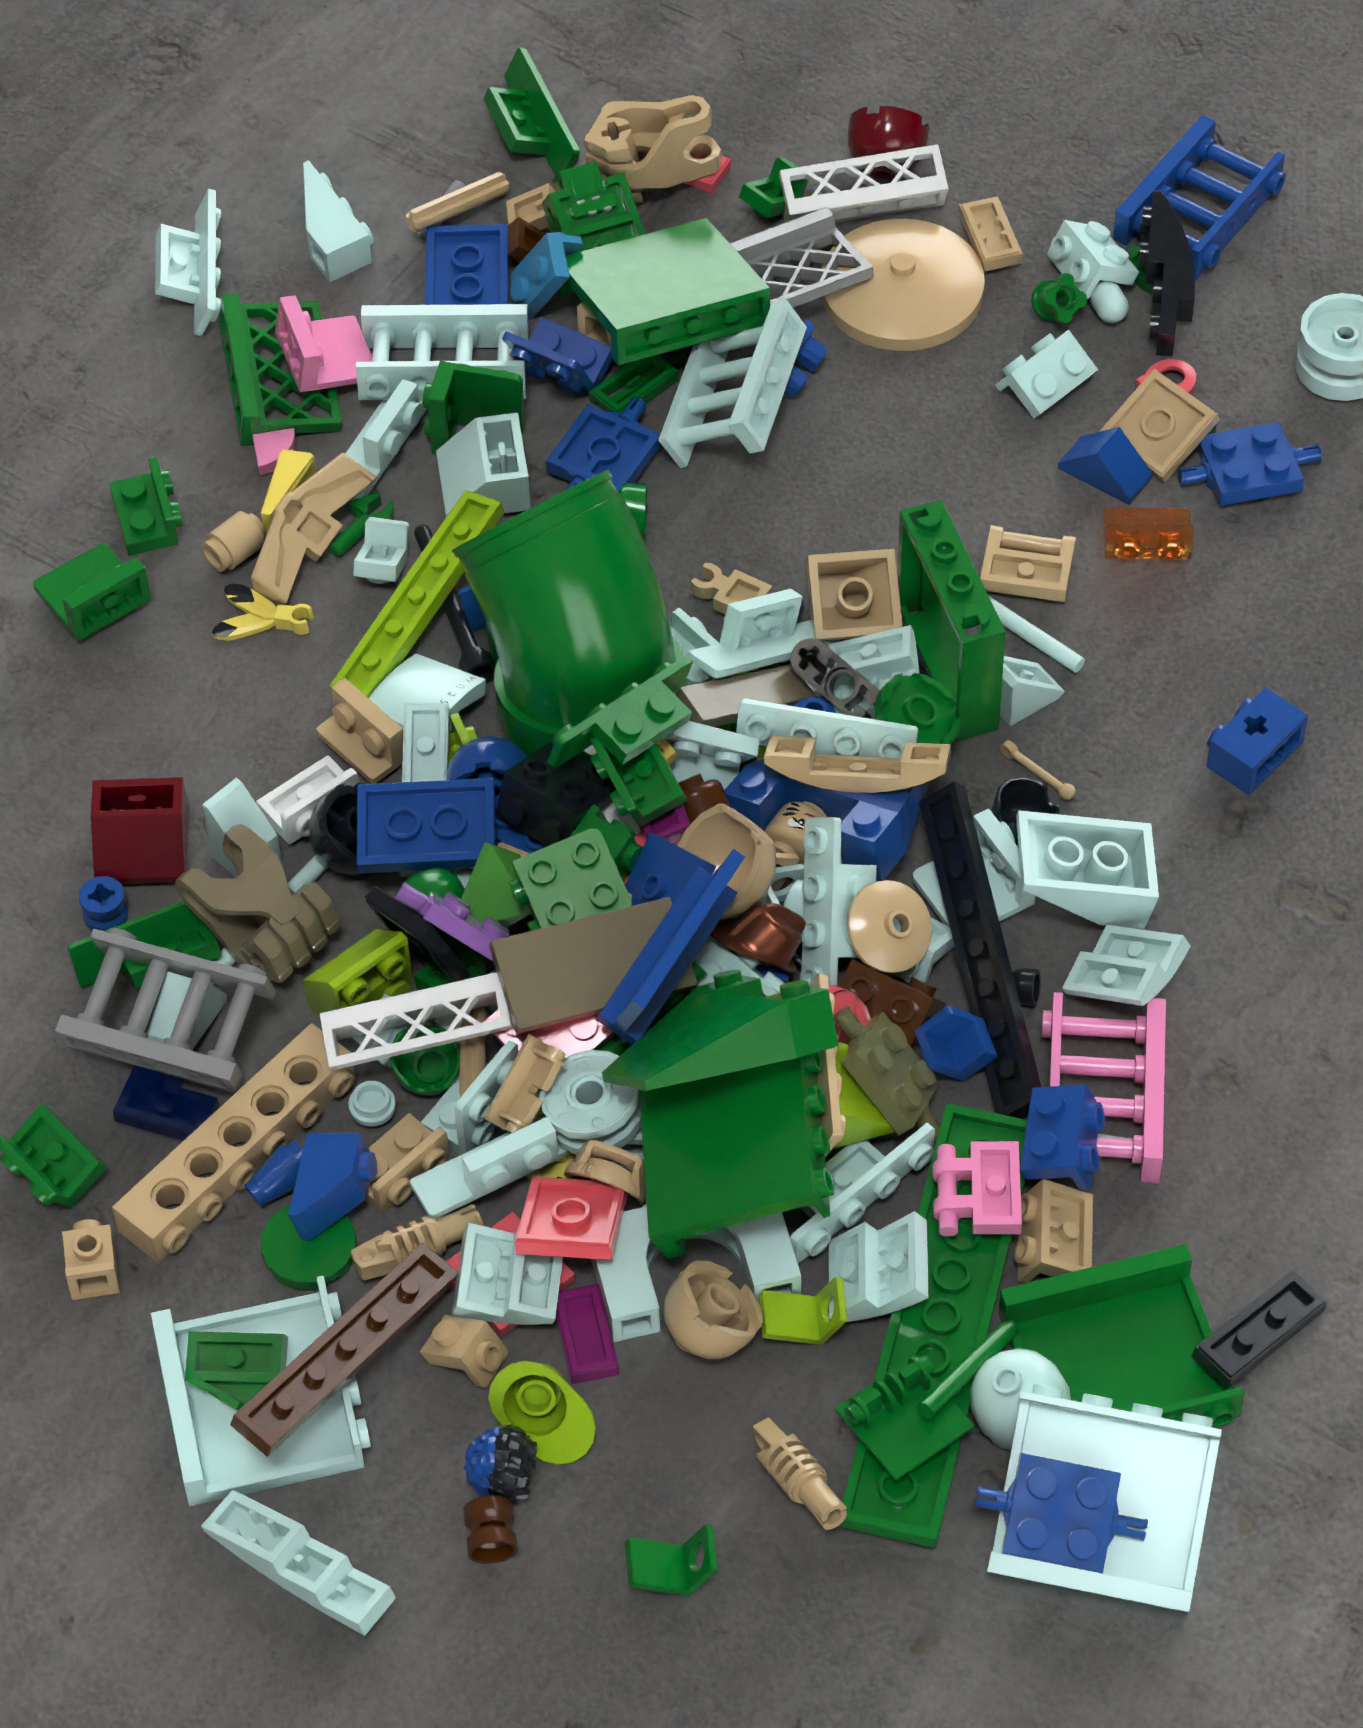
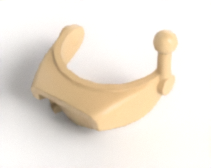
M588 1140L579 1148L575 1160H569L564 1176L570 1179H574L575 1176H582L604 1182L630 1194L639 1201L640 1205L647 1204L644 1160L640 1156L598 1140ZM593 1157H601V1158H606V1159L614 1160V1161H616V1162H618V1163L624 1165L625 1167H627V1168H628L629 1170H631L632 1172L626 1170L625 1168H623L622 1166H620V1165H618V1164H616V1163H614V1162H611V1161H608V1160H604V1159H599V1158H593Z

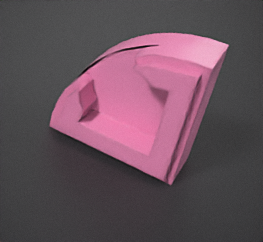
M294 428L252 434L259 475H265L275 470L282 449L295 450Z

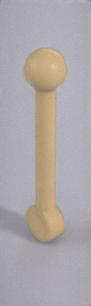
M1006 740L1000 746L1003 756L1007 759L1014 758L1058 791L1061 799L1067 801L1074 798L1076 790L1072 784H1063L1020 753L1018 747L1012 741Z

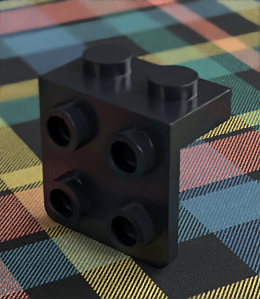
M552 741L504 772L495 814L545 846L570 837L593 804L598 807L611 799L610 793L616 790L610 778L602 780L590 759L592 755L585 751L553 769L548 763L553 748Z

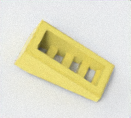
M282 449V452H280L261 510V519L266 530L264 538H266L272 523V512L284 495L294 491L316 473L315 457L313 454Z

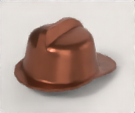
M758 902L753 908L744 912L736 919H720L710 935L722 945L740 955L773 964L788 972H795L796 965L792 957L800 944L801 934L806 922L802 916L783 905Z

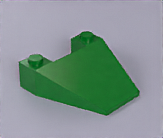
M728 970L714 974V982L697 986L602 1072L603 1082L649 1091L796 1059L837 1047L839 1043L829 990L811 987L807 980H799L780 985L781 993L764 997L760 978L742 976L741 970Z

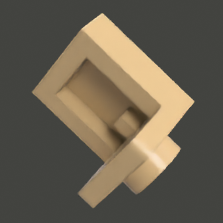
M445 1314L433 1329L431 1336L420 1350V1353L431 1365L464 1370L476 1387L486 1388L508 1356V1349L487 1321Z

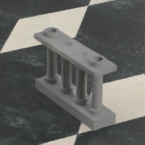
M110 928L109 933L93 929L90 938L100 952L106 954L84 1013H79L77 1019L61 1014L55 1033L68 1047L236 1093L242 1087L245 1076L237 1064L234 1063L235 1059L232 1057L252 998L254 995L273 1000L276 990L266 976V972L249 964H240L239 968L140 942L136 940V936L118 928ZM127 959L149 965L127 1026H121L120 1031L105 1027V1023L101 1019L123 960ZM171 971L192 977L171 1037L165 1038L162 1043L148 1039L145 1029L166 972ZM210 983L236 989L214 1050H209L207 1055L191 1051L192 1047L188 1045Z

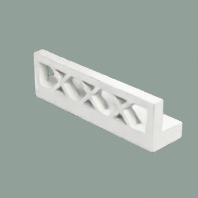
M938 144L785 169L779 172L785 200L783 215L785 223L826 207L834 214L835 223L940 206L944 205L949 189ZM931 158L935 176L920 178L910 172L908 168L915 160ZM886 166L897 173L892 182L887 184H879L868 176L874 167ZM846 172L857 179L851 190L840 191L829 184V181L834 174ZM807 179L818 186L812 196L794 199L791 181Z
M497 972L320 1013L328 1065L331 1070L514 1028ZM498 1004L500 1019L480 1023L468 1014L472 1009ZM457 1014L447 1031L434 1033L423 1026L428 1019ZM464 1020L472 1024L470 1026L460 1028ZM407 1024L412 1025L401 1042L389 1044L378 1037L381 1030ZM419 1030L427 1035L415 1038ZM366 1035L356 1052L339 1056L338 1040ZM374 1041L381 1045L369 1049Z

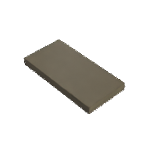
M670 897L491 941L489 948L516 1034L600 1013L672 906ZM692 964L689 965L670 995L696 988L698 983Z

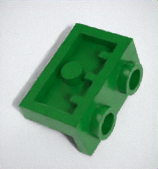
M156 456L148 458L150 473L109 482L128 556L178 545L176 527L183 526L178 502H169L168 499L169 495L174 494L169 470L160 471Z

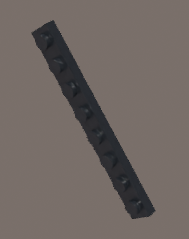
M954 781L919 801L971 1013L983 1018L998 1056L985 1066L997 1114L1021 1118L1029 1113L1032 1088L1042 1086L965 786Z

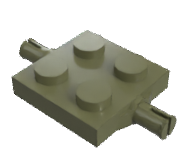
M849 1005L840 1009L833 1017L849 1037L848 1052L841 1061L898 1136L913 1128L915 1124L921 1128L925 1123H929L935 1129L934 1141H936L941 1125L929 1111V1101L940 1084L935 1079L933 1070L929 1069L925 1061L920 1060L907 1043L902 1029L892 1023L884 1012L870 1019L864 1027Z

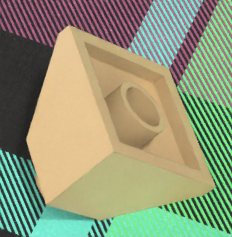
M895 549L807 556L805 567L809 614L815 639L819 641L853 639L903 627Z

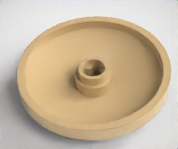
M887 219L863 225L844 236L873 266L874 277L821 297L822 304L829 318L841 331L853 339L885 350H922L953 339L966 330L974 321L983 303L984 270L974 249L963 238L949 229L916 219ZM834 245L829 252H835L837 247ZM823 264L822 269H826L828 264ZM838 265L836 270L849 271L855 267Z

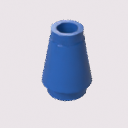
M295 1140L286 1146L281 1143L251 1177V1180L244 1184L248 1193L260 1207L294 1190L303 1151L302 1147Z

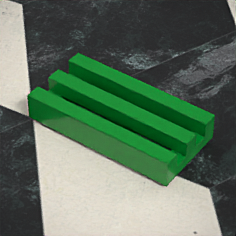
M659 355L633 361L590 390L589 401L595 406L599 403L601 410L622 413L632 397H638V401L641 398L647 404L679 381V371ZM652 365H655L654 368L646 372L644 375L640 376V374L643 373L645 370L650 368ZM625 384H627V387L619 391L617 394H615L611 398L608 397L615 391L623 387Z

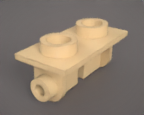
M528 1034L484 1119L510 1134L530 1125L543 1102L539 1096L541 1089L548 1092L559 1070L565 1068L566 1064L562 1061L566 1053Z

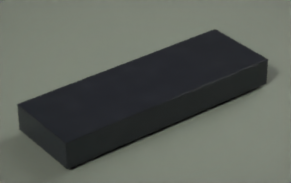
M1292 1270L1197 1345L1192 1357L1228 1389L1323 1313L1328 1302Z

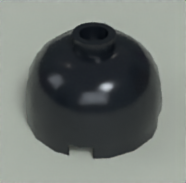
M344 783L337 785L313 809L309 821V840L315 855L325 866L337 873L361 875L364 873H359L357 867V784L355 786H344Z

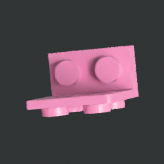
M296 295L280 297L275 333L299 392L357 384L356 362H372V354L356 317L351 315L311 321L308 312H302Z

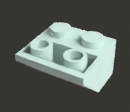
M518 413L475 418L436 450L446 517L465 490L501 502L505 513L526 511L531 508L529 476Z

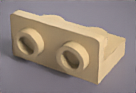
M344 677L331 687L334 705L332 708L333 716L316 728L317 736L371 784H376L402 764L403 728Z
M408 1113L369 1147L370 1152H373L376 1156L377 1173L375 1179L369 1181L365 1201L381 1215L394 1204L399 1205L403 1203L413 1191L410 1183L412 1178L447 1162L450 1156L447 1132L441 1127L432 1132Z
M1042 1179L1029 1192L1021 1196L1022 1230L1021 1234H1018L1014 1260L1018 1263L1017 1280L1023 1283H1029L1039 1273L1053 1277L1092 1267L1093 1194Z

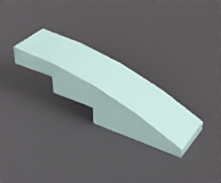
M233 1489L201 1525L206 1534L260 1573L319 1611L364 1636L396 1599L390 1586L353 1568L346 1555L311 1538L304 1525Z

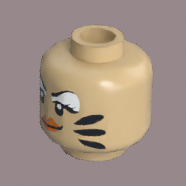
M806 801L785 804L764 831L773 840L776 853L797 854L799 858L797 864H804L805 848L803 838L806 818L827 817L821 808Z

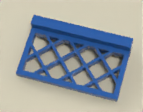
M733 849L713 875L701 867H697L595 1019L596 1021L632 1045L644 1035L738 893L727 886V884L744 860V855Z

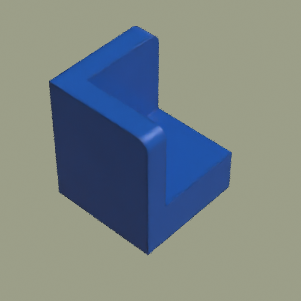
M951 1006L945 1007L915 1030L929 1069L963 1082L998 1057L983 1018Z

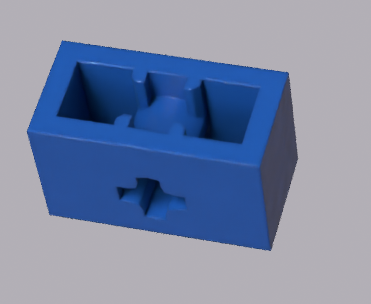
M1265 687L1254 699L1247 698L1243 701L1236 711L1235 717L1226 726L1221 724L1211 733L1207 741V747H1209L1207 768L1247 795H1250L1304 742L1308 715Z

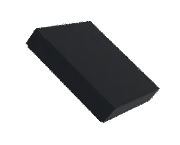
M376 885L365 896L366 903L388 930L400 931L408 938L410 954L451 983L468 979L471 976L433 925Z

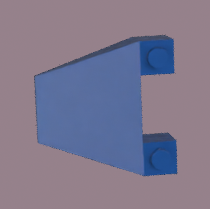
M764 759L746 764L724 791L731 808L747 817L763 831H765L767 825L779 810L790 802H811L821 808L826 815L840 818L843 820L841 823L842 864L877 865L876 880L883 881L907 851L921 809L919 801L924 799L930 781L910 788L889 792L853 793L834 791L791 779L764 764Z

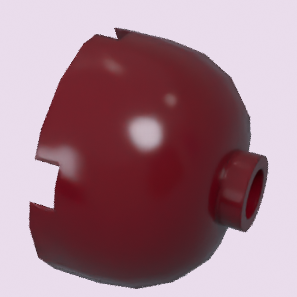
M880 106L879 113L867 114L868 107H864L853 112L849 119L848 147L853 158L927 145L928 123L923 126L922 116L905 108ZM920 160L913 161L908 170L916 167ZM886 166L874 167L871 171L873 177L882 180L893 179L897 175V173Z

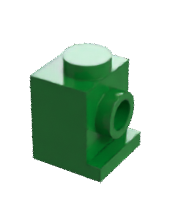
M593 804L571 836L590 828L600 830L624 882L631 873L643 847L636 843L634 839L636 834L629 826L616 819L609 823L601 808Z

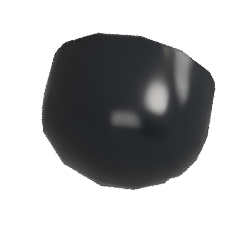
M1025 777L1009 779L998 787L991 810L999 822L1003 821L1009 826L1018 848L1016 821L1018 810L1059 814L1060 806L1058 804L1053 805L1050 802L1047 786L1042 782Z

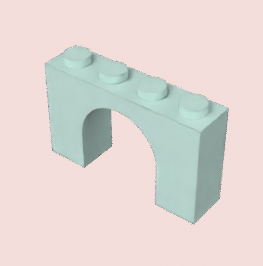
M647 1204L641 1208L624 1211L612 1260L591 1259L595 1278L600 1287L613 1342L660 1332V1308L649 1269L653 1260L661 1251L649 1238ZM782 1212L685 1238L711 1240L730 1250L738 1259L746 1284L754 1293L758 1302L759 1294L763 1290L801 1294V1273Z

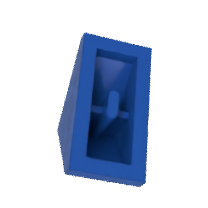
M1120 427L1081 436L1058 462V469L1128 505L1140 494L1153 475Z

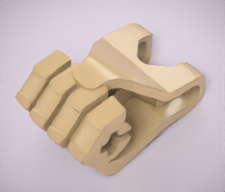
M694 95L664 102L612 101L606 103L602 107L601 113L589 133L585 136L586 162L597 161L603 180L605 177L624 172L635 203L643 202L641 192L644 188H669L711 175L718 171L722 159V152L716 141L708 135H702L711 126V107L703 97ZM699 113L694 117L684 119L688 114ZM700 155H710L704 159H694Z

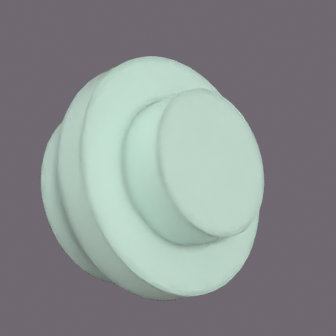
M366 1081L358 1085L351 1094L348 1103L352 1118L364 1126H379L386 1123L393 1116L396 1109L393 1092L378 1081Z

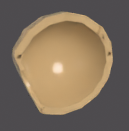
M717 804L702 812L685 830L678 844L681 848L715 865L716 868L713 874L733 849L745 856L727 886L738 893L720 918L722 920L742 914L753 908L767 894L776 873V848L773 840L758 825L725 804Z

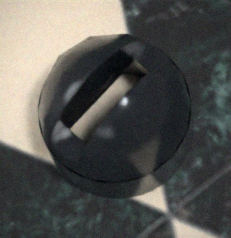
M1028 968L1013 971L1020 1004L1036 1006L1041 987L1040 971Z

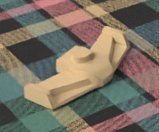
M342 452L294 491L286 493L272 512V523L251 576L254 590L275 604V606L285 605L290 596L289 594L304 554L316 562L343 526L331 515L370 486L377 477Z

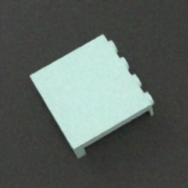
M324 1276L316 1277L318 1293L173 1324L170 1309L151 1313L189 1506L225 1499L232 1489L241 1494H247L365 1468L362 1449L371 1447L365 1418L355 1420L353 1406L361 1405L356 1376L344 1385L268 1457L230 1426L233 1415L238 1410L185 1381L189 1331L284 1334L288 1336L287 1367L342 1316L337 1292L327 1293Z
M1033 1384L1032 1393L1021 1391V1401L1004 1491H1008V1488L1015 1479L1020 1453L1119 1472L1121 1477L1116 1499L1119 1510L1118 1514L1148 1519L1147 1528L1127 1525V1528L1145 1531L1146 1536L1144 1541H1141V1539L1115 1534L1107 1548L1102 1574L1002 1554L1006 1527L1003 1516L1004 1512L1000 1511L987 1572L1189 1612L1222 1431L1221 1429L1212 1428L1213 1418L1183 1413L1182 1422L1162 1418V1408L1133 1403L1132 1412L1112 1408L1113 1399L1083 1394L1082 1402L1062 1399L1063 1389Z

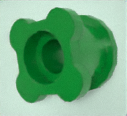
M1064 273L1057 277V281L1051 279L1038 283L1032 292L1031 302L1035 314L1041 319L1069 323L1072 320L1073 313L1077 309L1086 306L1087 295L1085 292L1079 291L1074 284V277L1071 274Z

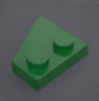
M189 1331L185 1381L218 1398L230 1407L240 1410L286 1368L288 1336L277 1333Z

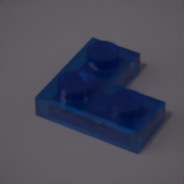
M134 1065L113 1109V1116L115 1122L184 1141L220 1107L218 1097L181 1088L182 1078Z

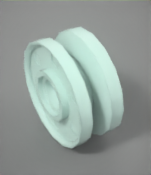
M587 1050L571 1054L563 1059L562 1062L566 1066L564 1069L561 1068L549 1091L541 1089L539 1096L543 1100L541 1106L544 1117H548L555 1128L557 1143L562 1148L577 1154L579 1148L588 1140H598L621 1148L631 1142L641 1129L639 1089L603 1082L602 1072L619 1057L618 1055L610 1051Z

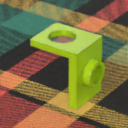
M834 1277L816 1296L763 1290L759 1294V1304L763 1316L761 1326L762 1337L765 1339L823 1345L847 1321L842 1277ZM833 1296L834 1312L829 1321L828 1306Z

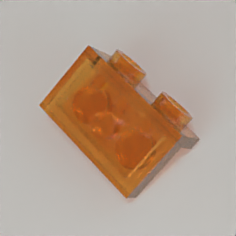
M1104 507L1105 558H1121L1126 560L1134 558L1191 559L1194 527L1191 525L1190 508Z

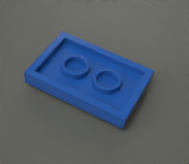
M508 224L427 227L425 305L509 304Z
M494 778L357 784V867L359 873L420 871L435 867L447 869L474 868L484 842L496 846Z

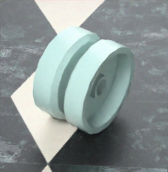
M1338 293L1324 296L1311 303L1302 315L1295 370L1300 382L1311 392L1326 399L1350 401L1363 398V296Z

